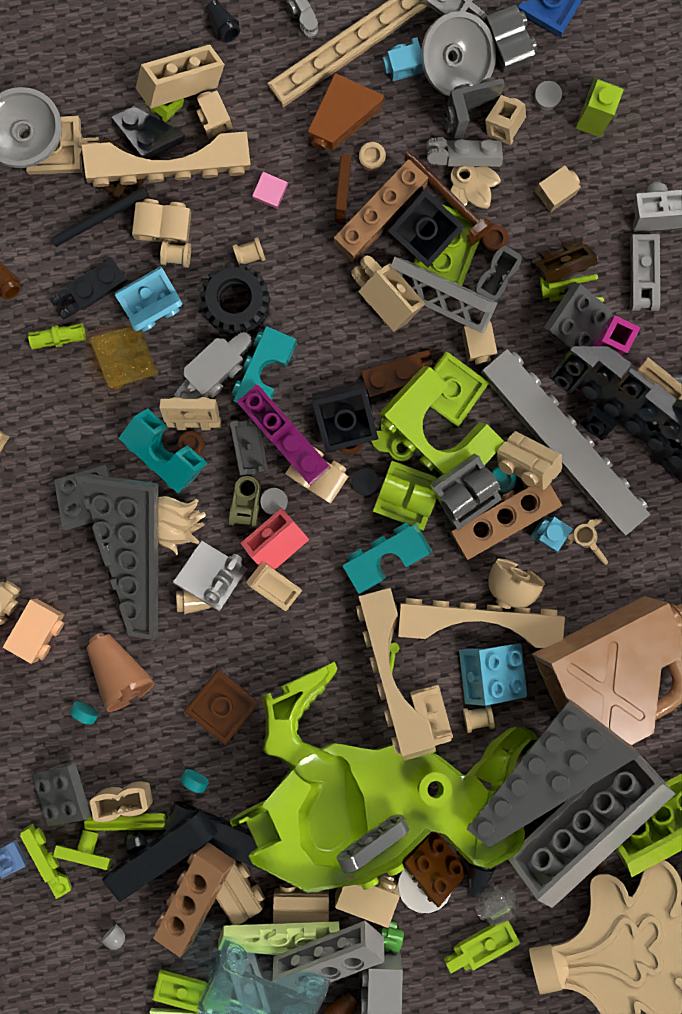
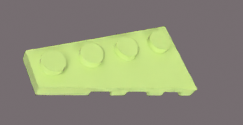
M339 921L223 926L218 939V950L278 955L340 931Z

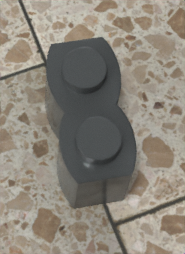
M517 5L485 17L484 23L492 33L496 47V59L502 73L533 61L535 52H537V44L534 37L529 36L526 31L527 19L525 13L519 11Z
M507 246L500 248L494 255L488 270L481 276L474 292L497 302L505 291L507 283L518 270L522 255Z

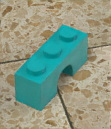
M267 326L264 332L259 331L253 345L257 347L253 357L248 356L243 367V371L246 372L242 382L237 381L232 392V396L235 397L233 400L235 404L239 405L237 401L256 384L263 389L271 400L276 393L275 389L262 383L260 379L261 372L269 364H279L287 368L297 345L295 338Z
M146 409L134 416L118 439L125 444L129 451L135 453L150 470L159 475L168 487L180 493L195 480L207 465V462L188 445L175 454L168 452L162 444V434L168 426L149 409Z
M408 522L393 530L396 535L386 540L383 535L370 543L372 546L370 550L363 553L359 549L347 556L349 562L342 566L358 594L386 578L380 564L384 554L392 553L397 555L405 567H408L432 552L417 523L409 526Z

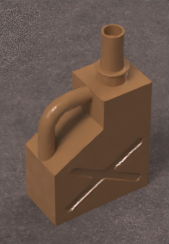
M644 596L564 637L563 640L533 653L532 655L557 711L559 712L565 703L571 699L630 745L653 734L655 720L672 712L682 703V604L675 606L674 604ZM667 666L672 677V685L669 692L664 697L658 699L661 668Z

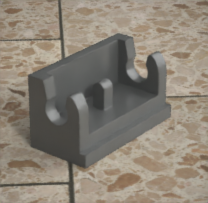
M251 418L246 421L237 420L230 422L240 476H251L269 472L260 428Z

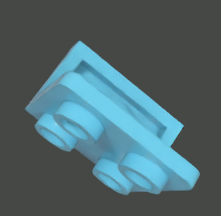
M161 266L115 292V296L128 315L134 331L141 329L144 332L149 330L156 324V320L163 316L168 318L175 315L180 310L178 307L182 305L177 292Z

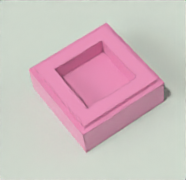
M263 172L254 191L253 199L278 209L288 182Z

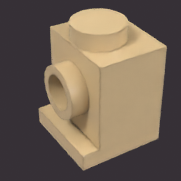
M216 90L212 93L207 91L197 97L200 109L196 110L204 126L208 139L232 129L230 117L218 91Z
M501 95L485 120L487 136L512 145L515 134L526 118L525 104L516 98H508Z
M6 581V583L0 582V625L6 624L9 619L5 615H10L19 604L16 599L19 597L21 589L10 581Z

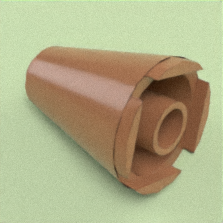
M99 633L89 640L90 644L86 649L103 706L108 712H113L129 705V700L136 696L139 699L154 686L152 677L110 634L104 635Z

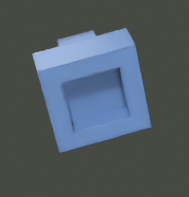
M16 840L0 848L1 879L28 865Z

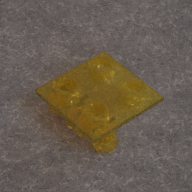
M132 327L89 338L108 389L119 390L124 387V384L158 375L141 329L134 331Z

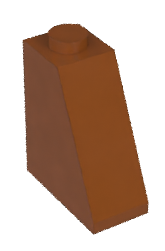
M335 73L308 130V140L317 149L324 151L327 148L333 151L382 109L384 95Z

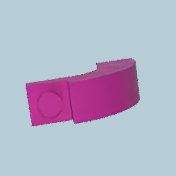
M612 315L604 324L591 346H610L620 355L624 352L628 353L641 327L616 315Z

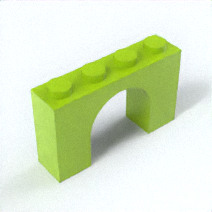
M423 366L379 413L384 419L381 423L391 433L397 431L403 437L401 443L411 452L416 450L422 456L420 459L421 463L430 471L435 469L441 476L474 453L480 457L485 465L504 443L485 423L479 422L458 445L451 449L436 450L427 442L423 433L424 415L449 385L431 367Z

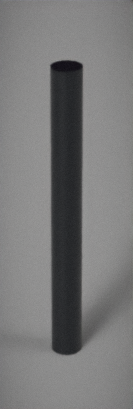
M143 186L51 237L53 244L58 247L134 205L136 202L143 200L149 196L147 189Z

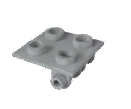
M201 541L173 581V584L220 612L248 568L242 565V558L239 555L233 554L228 557Z

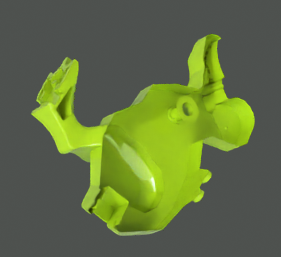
M335 662L281 686L283 694L272 698L270 693L261 696L266 717V736L262 750L267 755L276 756L289 766L290 770L267 800L241 812L230 820L232 827L246 821L258 847L249 854L253 865L307 893L351 885L362 886L363 890H366L379 883L377 876L386 872L389 876H394L405 869L402 864L403 859L431 831L441 833L469 863L491 869L520 851L524 843V827L491 847H488L475 837L467 828L514 769L516 760L525 745L529 744L531 740L538 739L531 730L525 727H513L506 730L489 744L481 760L464 776L442 757L434 753L403 761L401 753L395 754L393 743L374 750L337 743H330L322 748H317L304 743L297 734L298 720L303 716L304 711L310 707L311 702H314L317 696L323 693L325 687L336 674L337 666ZM478 778L492 783L491 790H487ZM435 781L438 785V792L435 796L431 797L428 794V786L431 782ZM394 815L404 816L409 827V832L358 870L350 873L342 871L336 859L342 850L389 817ZM349 876L355 879L352 881L346 880V877Z

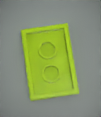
M443 205L465 228L429 268L417 257L414 260V264L462 286L479 241L474 246H471L467 242V235L470 234L468 231L473 227L455 209Z

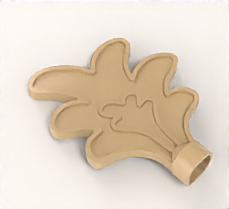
M663 860L642 872L636 890L632 896H629L624 884L616 876L608 873L594 875L590 881V911L582 929L574 937L563 943L529 948L540 995L561 991L562 989L573 990L592 1001L600 1014H641V1010L646 1014H682L681 879L674 867Z

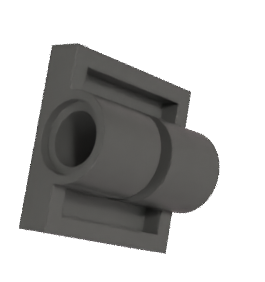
M574 282L543 328L548 331L547 334L570 350L573 346H591L613 311L583 285Z
M475 453L430 484L452 526L457 530L502 500L498 493L500 485L497 479L484 466L480 457Z
M107 465L79 472L111 477ZM78 473L54 480L61 525L65 530L93 522L90 510L86 509L83 501L85 495L82 486L77 484L75 475Z
M73 761L32 774L35 789L38 793L43 815L48 826L81 821L91 817L79 773Z

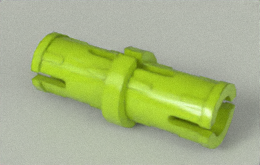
M83 323L66 327L56 325L52 326V329L28 333L32 350L47 346L62 347L66 343L86 340Z

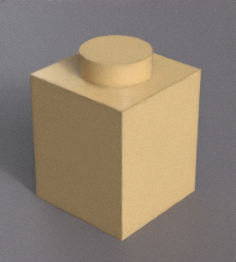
M565 165L540 182L535 193L548 211L552 212L577 194L581 188L579 185L580 180L576 173L572 170L569 171Z
M491 321L488 323L484 333L464 326L462 335L468 362L475 361V365L490 363L491 358L497 354Z

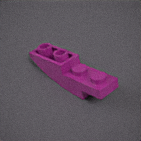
M258 384L237 401L310 486L331 469L329 464Z

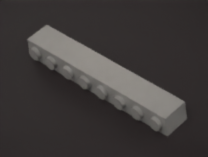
M507 349L483 369L480 375L489 382L492 389L540 444L562 454V470L618 535L626 536L651 515L646 510L648 507L647 503L639 495L634 496L628 489L630 487L628 481L620 474L617 476L611 469L612 463L605 455H599L594 450L593 446L595 444L591 438L585 433L581 435L575 428L577 425L576 421L568 413H562L557 407L559 405L557 399L549 392L546 394L540 387L542 383L534 373H528L522 366L524 362L517 353H511Z

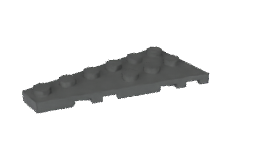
M78 473L75 475L77 484L82 486L85 495L83 501L86 509L90 510L94 522L92 528L104 564L109 567L112 576L110 582L113 590L116 589L121 603L119 608L128 635L155 640L158 636V483Z
M569 699L468 825L467 830L488 847H491L640 756V752Z

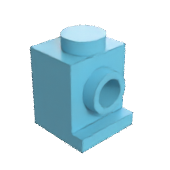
M417 37L412 39L411 45H396L388 51L386 57H382L384 71L386 74H391L392 81L423 73L421 48Z
M546 515L542 517L530 537L549 550L558 552L572 531V528L556 517Z

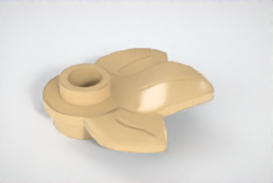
M454 166L450 176L453 184L451 192L465 206L469 202L476 207L488 209L490 206V188L498 185L501 181L498 174L486 166ZM461 172H467L469 174V178L462 179L459 174Z

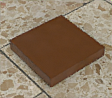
M342 154L340 156L335 203V222L337 224H346L351 176V155Z
M218 669L186 707L184 712L226 746L260 702L222 670Z

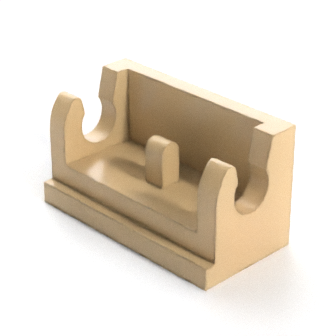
M439 685L410 692L415 711L428 719L435 746L451 741L453 735Z

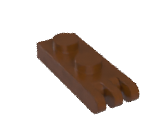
M430 350L362 371L361 374L365 381L369 398L403 388L423 366H434L433 360L422 362L423 358L431 356Z

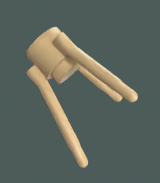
M602 518L589 520L588 524L579 525L575 529L574 534L568 536L565 544L570 545L573 541H576L581 547H590L604 565H607L606 557L595 544L598 536L594 527L602 522Z

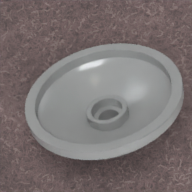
M456 11L439 17L429 27L421 49L422 66L428 81L438 92L449 97L450 92L458 85L469 84V86L480 84L482 80L491 77L496 62V47L492 33L479 17L468 12ZM449 52L453 55L452 61L448 58Z
M17 87L1 92L0 163L14 168H26L41 163L54 152L61 138L62 120L58 109L48 96L35 89ZM25 133H30L27 138H22Z

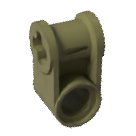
M243 476L236 482L230 509L229 525L238 523L251 525L254 529L257 528L261 485L255 477ZM246 480L252 481L255 485V491L250 496L244 495L241 491V485ZM239 513L249 514L250 517L239 515Z

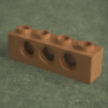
M408 159L334 237V246L354 263L386 230L388 225L422 187H427L428 177Z
M523 483L525 489L518 493H515L514 490L500 496L502 499L500 503L490 507L459 530L453 529L449 531L464 559L469 560L560 508L562 504L552 486L549 484L545 490H542L536 486L530 487ZM524 496H529L533 499L534 505L530 511L524 510L521 506V499ZM501 509H506L510 513V520L507 524H501L497 519V514ZM478 522L484 523L487 527V533L482 538L477 537L473 531L475 524Z
M209 842L202 849H197L190 855L187 861L190 865L188 871L184 870L176 883L179 886L178 890L174 891L166 902V906L169 907L167 912L164 911L155 924L158 930L153 939L179 957L194 942L235 863L233 858Z

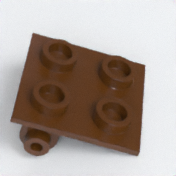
M433 831L412 855L409 853L402 861L404 868L410 875L414 876L412 878L413 882H419L417 887L422 889L428 897L427 900L433 902L438 908L468 873L467 869L441 835Z

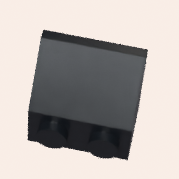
M422 187L386 229L429 268L465 226Z
M365 381L312 394V404L326 452L379 439Z

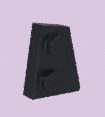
M135 106L111 117L113 127L134 154L140 158L150 159L183 143L185 140V134L182 131Z

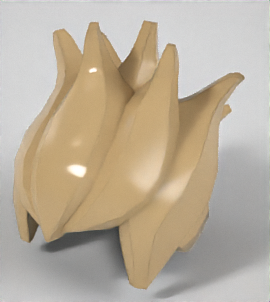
M169 496L158 497V542L162 547L172 550L176 555H178L176 544L188 542L199 544V541L191 533L205 525L203 522H197L206 515L205 512L200 513L199 510H194L198 503L197 499L190 503H184Z

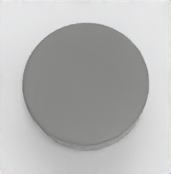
M553 81L542 82L534 93L535 104L540 109L546 111L556 108L562 98L560 86Z
M270 488L262 494L261 506L266 513L274 515L279 509L283 508L285 511L287 508L288 498L282 490Z

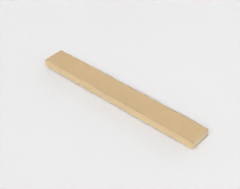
M388 0L268 82V86L281 105L285 107L430 7L421 0Z

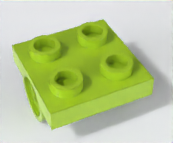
M391 461L373 512L402 523L408 522L410 526L417 523L420 530H424L437 499L430 484L438 478Z

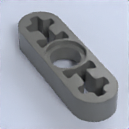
M394 815L389 817L342 850L336 857L342 871L350 873L358 870L409 832V827L404 816Z

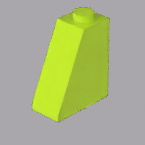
M594 78L576 129L601 137L615 115L624 89Z

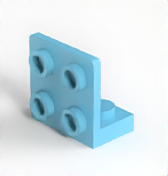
M520 643L487 649L459 650L465 704L486 706L527 697L522 645Z

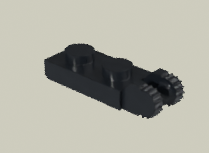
M111 257L68 285L67 289L61 290L52 296L50 301L55 306L63 303L71 296L74 297L76 303L70 304L59 313L62 319H67L81 309L84 311L128 281Z

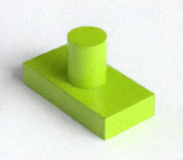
M87 830L82 831L77 850L56 846L53 855L56 858L104 870H110L113 860L112 858L93 854L99 833Z

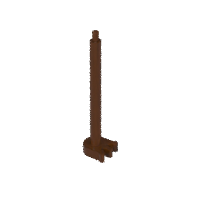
M409 151L406 152L405 156L428 177V182L473 227L468 231L470 234L467 235V242L474 246L490 231L492 223L487 218L480 221L415 155L413 156Z

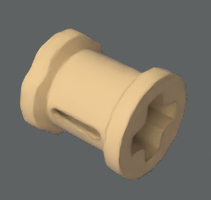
M258 237L254 238L253 242L241 246L237 244L232 245L239 266L240 263L248 264L259 259L261 261L266 260Z
M163 240L160 252L161 265L176 263L188 268L191 258V244L174 245Z
M491 705L474 710L463 709L467 733H471L472 729L483 727L495 728Z

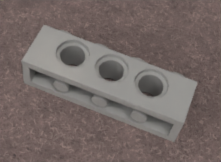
M363 921L273 956L272 982L293 997L384 962V937L369 923Z

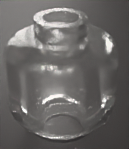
M502 884L486 889L479 896V903L476 904L479 917L482 920L486 919L493 926L513 919L516 916V909L519 908L517 897L512 888H507Z

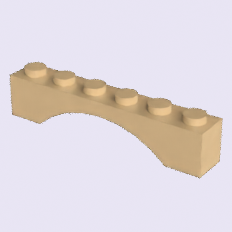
M247 132L219 134L210 144L198 152L172 160H149L136 157L120 150L110 142L82 145L87 183H93L94 187L109 186V182L120 181L122 185L137 183V179H148V182L164 181V177L175 176V180L191 179V175L202 174V178L217 177L218 173L229 172L230 176L245 174V170H249L251 165Z
M391 588L359 596L361 605L356 606L360 622H366L368 631L363 632L367 648H373L375 655L370 657L374 674H380L382 683L377 684L381 700L387 699L389 707L388 710L384 711L388 727L394 726L396 737L391 738L395 754L401 753L403 761L434 753L436 748L428 719L415 711L404 699L391 673L389 663L390 645L394 630L399 621Z
M406 598V603L399 604L398 637L426 639L435 632L453 624L483 621L499 624L513 630L535 648H546L563 640L565 617L557 615V610L541 609V614L530 613V608L514 607L513 612L503 611V607L499 605L487 604V609H476L475 603L460 602V607H450L449 601L433 600V605L422 604V599Z

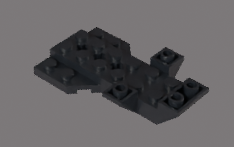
M573 346L549 378L569 394L577 388L585 397L596 403V406L582 421L581 425L602 441L620 422L631 433H634L649 445L654 460L682 482V400L676 399L610 346Z

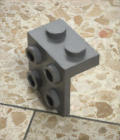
M490 77L482 80L480 84L469 86V84L458 85L450 92L445 109L447 116L444 117L446 132L451 133L453 140L464 138L470 121L467 110L494 104L498 101L505 86L504 79L496 80L495 77Z

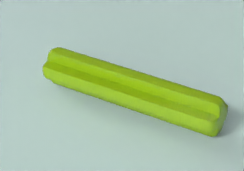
M163 813L139 814L136 816L120 815L108 822H97L93 820L91 814V817L84 820V827L87 831L163 830L166 817Z

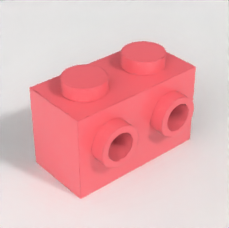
M281 508L243 540L241 545L258 565L263 561L273 569H276L309 541V538Z

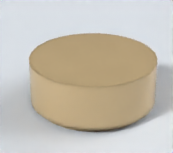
M376 142L364 144L359 151L361 166L369 171L378 170L383 166L386 157L384 148Z

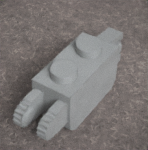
M240 332L230 342H227L225 339L216 338L184 368V376L187 379L176 391L175 397L198 399L202 396L207 398L209 395L211 397L217 395L223 389L222 383L228 377L233 379L243 370L241 365L245 362L242 357L253 347V340H251L250 334Z

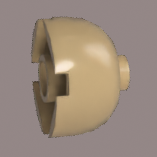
M499 558L493 564L489 574V589L492 595L497 598L496 603L505 609H511V607H527L535 602L542 592V588L545 585L544 581L529 569L526 573L516 568L517 563Z

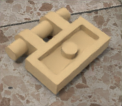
M173 397L161 399L160 411L164 422L168 426L167 428H177V430H187V428H201V430L221 428V417H219L216 399L206 397L182 399Z

